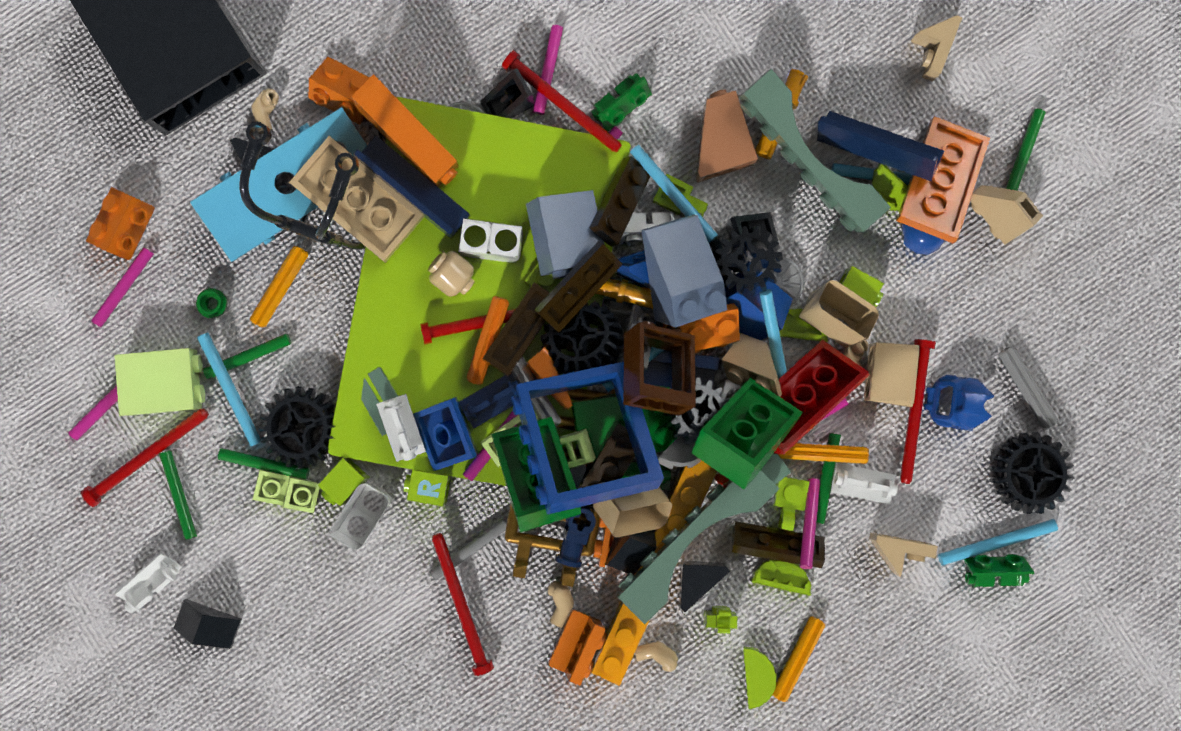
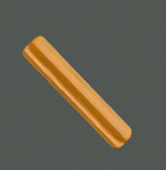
M298 246L292 247L250 317L252 323L259 327H266L307 259V251Z
M796 443L784 455L778 454L781 459L866 464L869 461V449L856 446Z
M809 617L776 682L775 691L772 695L782 702L788 701L825 628V623L817 617Z

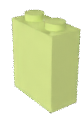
M184 348L114 355L119 416L202 409V403L205 402V389L202 384L200 385L199 373L203 370V361L201 355H197L196 349Z

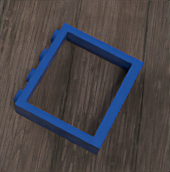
M624 362L516 385L515 395L511 397L513 413L520 416L522 426H519L520 439L523 445L528 444L530 455L527 456L529 471L531 475L536 474L539 484L535 488L536 496L540 504L545 505L547 515L658 489L662 483L664 476L642 408L623 405ZM612 382L640 474L557 493L531 399Z

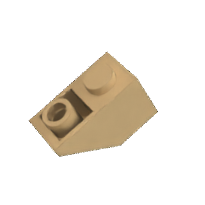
M981 185L973 192L970 200L973 210L978 215H982L989 224V229L993 236L1000 239L1004 245L1033 227L1043 217L1027 194L1022 191Z
M741 333L740 341L734 342L722 358L727 378L739 385L745 384L752 378L756 383L780 397L782 392L768 344Z

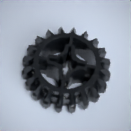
M594 301L590 305L586 303L559 333L550 324H544L546 334L541 335V342L543 343L541 348L546 347L549 351L548 354L552 358L553 366L559 375L605 366L607 364H615L613 356H619L622 352L619 346L624 345L623 328L618 323L619 320L616 314L611 313L606 305L600 307L599 303ZM589 325H598L605 329V331H598L597 328H590ZM561 349L574 352L575 357L564 355L561 353Z
M297 386L295 395L290 388L284 389L285 399L280 394H275L273 398L277 405L266 403L265 407L270 411V414L260 415V419L267 421V425L258 427V430L261 432L267 431V436L262 437L260 441L261 443H271L266 449L267 454L278 451L274 459L276 462H281L286 457V467H292L296 461L299 469L305 468L306 460L311 467L316 466V456L321 461H325L328 457L324 449L328 451L329 439H335L330 436L331 428L336 427L332 425L334 412H329L335 403L329 401L323 404L326 394L320 393L315 398L316 392L314 388H308L305 394L304 388ZM304 402L311 405L320 416L308 418L304 414L303 409H299L297 403ZM289 408L287 412L288 422L283 428L279 429L280 418L283 412ZM297 421L299 423H312L306 426V430H302L304 434L302 432H289L295 429V425H299ZM323 424L322 436L317 445L312 447L311 443L314 442L313 431ZM293 437L298 446H302L304 453L290 449L284 444L282 439Z
M1022 432L1019 433L1018 439L1014 436L1008 438L1009 446L1006 444L998 446L1002 455H992V458L998 461L997 466L990 465L988 467L990 471L996 472V476L991 477L989 480L991 483H999L993 492L997 495L1003 494L1001 499L1003 504L1011 503L1012 510L1019 511L1022 508L1023 513L1031 514L1033 510L1036 513L1042 514L1045 507L1050 510L1056 508L1054 500L1057 502L1065 501L1061 492L1072 491L1066 485L1067 480L1072 481L1075 479L1073 475L1067 474V470L1072 469L1074 465L1073 463H1065L1070 454L1067 451L1060 452L1062 447L1060 442L1052 443V437L1049 435H1044L1041 438L1039 432H1032L1030 436ZM1027 450V453L1023 454V459L1021 463L1016 466H1012L1016 457L1023 451ZM1041 452L1047 457L1051 470L1044 466L1043 456H1040ZM1031 469L1035 470V472H1041L1042 475L1031 477L1028 474L1020 473V471ZM1011 475L1018 478L1022 495L1014 487ZM1050 480L1046 489L1036 495V492H1040L1042 483Z

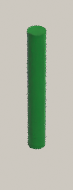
M1034 109L1005 189L1018 191L1046 114L1042 109Z
M286 333L222 361L227 371L292 343L289 335ZM211 365L203 368V373L207 379L216 376Z
M829 433L827 445L839 446L841 435ZM823 462L816 523L825 524L836 462Z
M220 448L218 452V460L307 480L310 469L306 467L301 469L297 465L286 467L284 462H276L275 460Z
M172 451L162 452L159 454L184 538L188 540L197 537Z

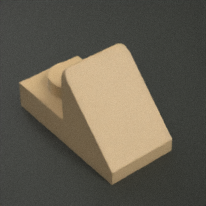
M956 15L923 29L911 39L912 43L928 48L921 66L925 67L922 78L933 82L942 73L962 17Z
M870 532L869 539L890 570L899 577L902 575L905 553H907V559L925 562V557L936 559L938 548L936 545Z

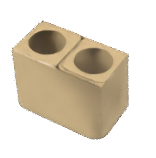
M830 280L810 293L799 318L846 348L869 338L879 313L875 306L836 280ZM837 318H840V319H843L844 321H846L847 324H848V326L845 325L844 323H842L841 321H839Z
M879 342L869 344L867 362L869 376L865 381L864 401L903 407L913 406L919 359L918 345Z
M659 487L658 489L595 503L593 508L613 536L622 537L663 527L668 520L672 503Z

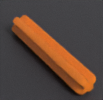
M499 296L492 298L467 374V381L470 383L481 385L484 381L489 364L483 361L482 358L500 333L509 306V302L505 298Z

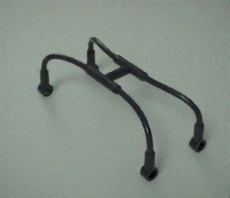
M261 122L249 124L246 129L249 141L241 162L243 167L239 181L240 195L245 206L257 217L274 223L281 229L334 247H344L353 250L365 249L366 246L361 242H351L345 240L341 235L327 231L339 201L343 200L350 177L359 170L357 158L350 153H341L335 159L337 173L329 194L331 199L319 227L307 224L309 213L300 220L284 215L277 216L259 208L253 202L249 193L251 170L255 169L262 146L270 141L272 135L269 127ZM263 128V137L256 140L254 138L255 130ZM350 158L353 165L351 169L344 171L342 169V162Z

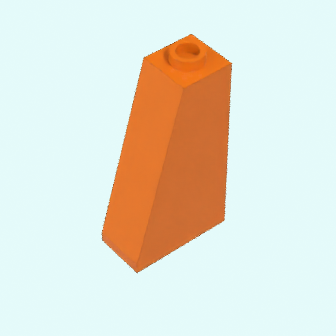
M374 74L351 96L358 111L433 184L439 187L443 183L446 186L458 174L456 171L458 168L457 160Z

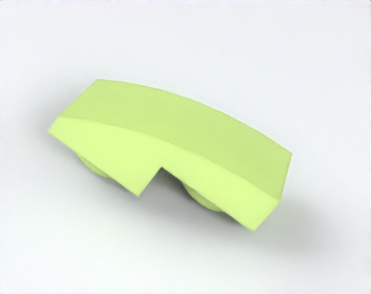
M259 469L252 500L314 513L320 487L318 482Z

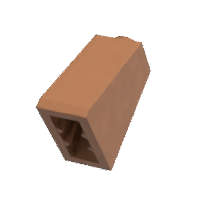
M726 89L719 90L710 94V98L706 100L703 110L696 170L697 183L753 166L758 160L736 90L728 93Z

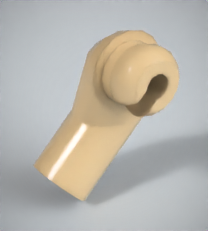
M657 641L639 645L635 651L637 662L653 658L662 665V669L666 672L674 671L677 668L678 657L675 651L663 642Z

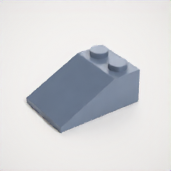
M690 215L641 230L655 321L678 327L727 310L724 280L698 215Z

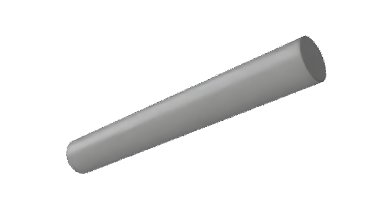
M504 518L500 519L450 555L454 567L506 530L507 521ZM440 563L429 571L435 580L444 575Z

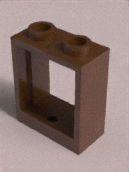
M648 321L639 322L625 332L623 405L677 416L696 407L695 335L683 333L678 328L666 329L658 327ZM644 345L672 352V389L644 383Z

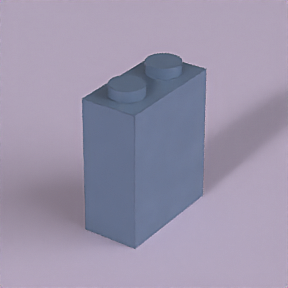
M593 190L537 197L526 204L541 276L552 274L553 279L564 278L598 241L604 244V241L590 229L598 212Z

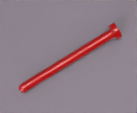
M515 50L508 54L501 66L504 70L510 72L511 70L518 69L526 82L611 151L618 152L621 149L620 141L520 61V54Z
M516 309L507 310L503 324L507 323ZM487 315L429 326L428 322L421 323L424 344L432 343V338L483 328Z
M914 339V345L919 346L915 399L913 406L909 409L900 475L901 483L910 484L913 479L930 349H935L936 341Z
M204 408L197 410L93 488L90 486L85 487L81 490L83 499L91 507H96L102 502L101 496L206 420L209 415L207 410Z
M441 533L434 534L432 542L475 665L472 666L474 676L486 674L494 669L492 660H487L444 536Z

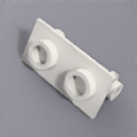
M673 212L652 213V224H646V213H633L620 242L626 241L628 245L643 244L641 230L677 220L680 217L679 215H674Z
M406 394L376 404L396 462L403 459L408 461L416 458V455L426 452Z
M836 463L831 492L890 504L891 496L895 497L897 494L898 485L894 484L896 476L894 474Z
M160 552L115 592V595L127 602L124 604L127 612L131 614L135 611L140 612L142 607L153 598L152 594L154 592L159 593L171 581L177 579L176 575L183 567Z

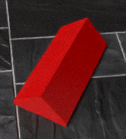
M824 340L820 341L778 379L782 392L780 398L803 413L773 454L784 455L869 376V372Z

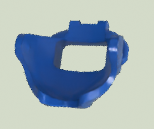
M945 375L940 377L932 388L926 387L928 395L927 403L924 404V410H929L932 420L941 427L973 431V428L992 417L985 410L984 403L992 399L994 395L979 379ZM950 386L953 387L950 414L945 416L939 412V399L941 390Z

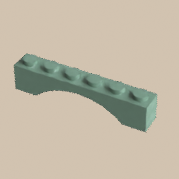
M772 69L765 72L738 97L742 101L740 104L742 110L750 118L756 117L763 125L760 127L762 133L770 141L776 140L782 147L780 150L782 156L790 164L796 163L802 170L800 173L802 179L809 186H816L822 193L820 195L822 202L829 209L835 208L841 215L839 221L848 231L865 232L891 208L872 185L858 183L839 176L826 168L812 154L804 143L796 125L792 108V92Z
M762 471L757 474L745 490L731 480L724 486L720 483L717 484L706 496L709 501L701 509L695 506L684 518L687 523L679 531L676 528L672 529L662 540L665 545L657 553L653 550L648 553L640 562L643 567L635 575L630 572L618 584L620 588L617 592L618 598L646 624L667 603L669 585L674 568L682 553L693 539L706 528L724 518L740 513L758 511L780 488Z

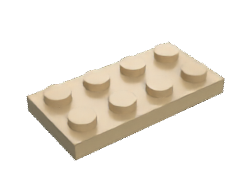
M330 136L327 137L289 182L324 212H326L331 197H329L337 173L335 159L341 153H350ZM350 158L342 162V169L344 171L351 169L353 165ZM359 161V170L350 177L343 200L339 201L333 220L386 263L425 216Z

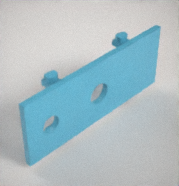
M342 107L311 127L308 123L302 125L297 129L298 135L257 160L255 169L251 170L249 177V193L253 202L259 208L277 216L284 215L296 220L301 219L318 208L317 205L297 189L290 194L280 193L275 187V179L283 172H289L295 176L328 136L332 137L336 142L343 143L347 151L353 156L357 149L360 152L364 150L367 144ZM242 170L234 175L230 172L222 175L219 178L222 181L220 184L190 202L231 262L263 242L267 245L276 239L274 235L283 230L274 223L257 217L245 206L239 190Z

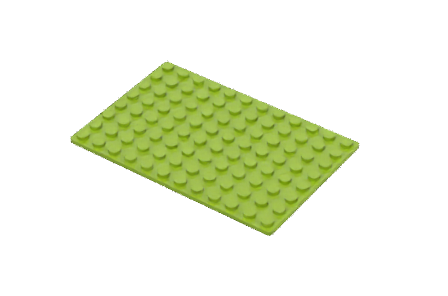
M396 97L458 162V168L456 169L458 174L446 186L442 183L438 188L470 214V220L522 226L521 256L514 263L462 256L472 264L474 273L471 278L475 282L466 294L463 295L459 292L457 295L449 297L430 282L428 268L442 251L445 253L450 251L458 253L461 228L450 239L424 217L386 263L365 247L332 423L336 427L331 428L330 434L335 439H329L328 453L338 457L467 479L463 473L475 457L433 471L426 452L416 455L414 459L408 461L403 459L396 462L387 434L381 435L361 400L364 378L379 402H383L368 376V373L381 367L397 395H407L412 413L414 414L454 397H457L458 402L503 377V373L489 365L481 385L467 381V374L482 328L432 338V343L425 345L420 324L428 322L429 326L487 315L494 296L508 300L509 306L507 310L516 309L531 288L525 283V280L538 264L526 204L537 197L593 190L598 211L623 159L629 157L631 146L627 141L618 140L621 142L622 147L618 152H613L592 134ZM386 139L385 143L388 146H390L395 152H397L414 168H416L390 141ZM478 225L468 227L464 233L465 242L471 247L481 246L486 240L484 229ZM504 229L497 233L495 244L502 251H510L516 246L517 237L513 231ZM604 242L605 246L612 252V247ZM595 294L587 303L590 305L596 301L602 307L604 296ZM590 324V325H589L590 328H593V329H596V328H597V330H598V325H595V324ZM544 325L523 355L526 362L542 349L541 335L546 334ZM561 349V353L564 355L575 356L574 352ZM546 395L558 415L574 418L572 406L569 409H563L552 395ZM513 406L476 428L472 427L464 415L478 454L483 449L480 442L498 430L513 411ZM556 427L559 437L576 432ZM576 441L572 442L574 449L577 447ZM492 458L489 459L474 478L475 481L506 486L501 466L498 467Z

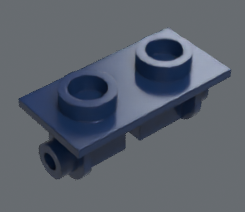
M512 373L509 377L504 375L458 402L473 428L513 406L511 397L515 395L518 382Z

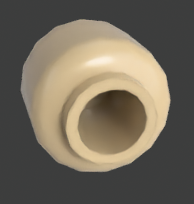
M442 251L428 268L430 282L449 297L455 296L459 292L463 295L466 294L475 282L471 278L474 273L472 264L455 251L448 253Z

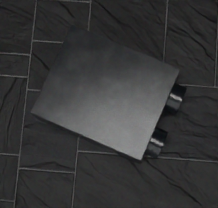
M70 0L143 121L165 136L267 74L222 0Z

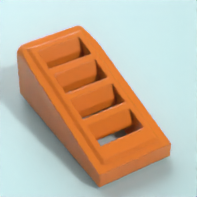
M546 347L526 362V366L538 380L559 375L553 366L554 362L549 356V351ZM567 391L551 394L563 409H569L573 406Z

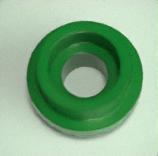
M205 289L197 297V310L204 317L218 318L227 309V298L218 289ZM212 298L217 300V306L214 309H210L208 305Z

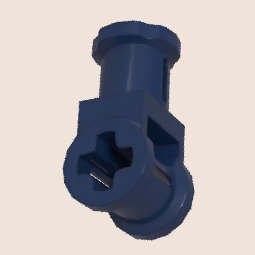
M587 506L581 507V513L585 515L586 520H581L579 524H576L574 517L579 518L580 515L566 518L563 531L564 539L560 554H556V562L574 568L582 566V561L580 560L584 545H587L589 534L593 531L596 524L595 516Z

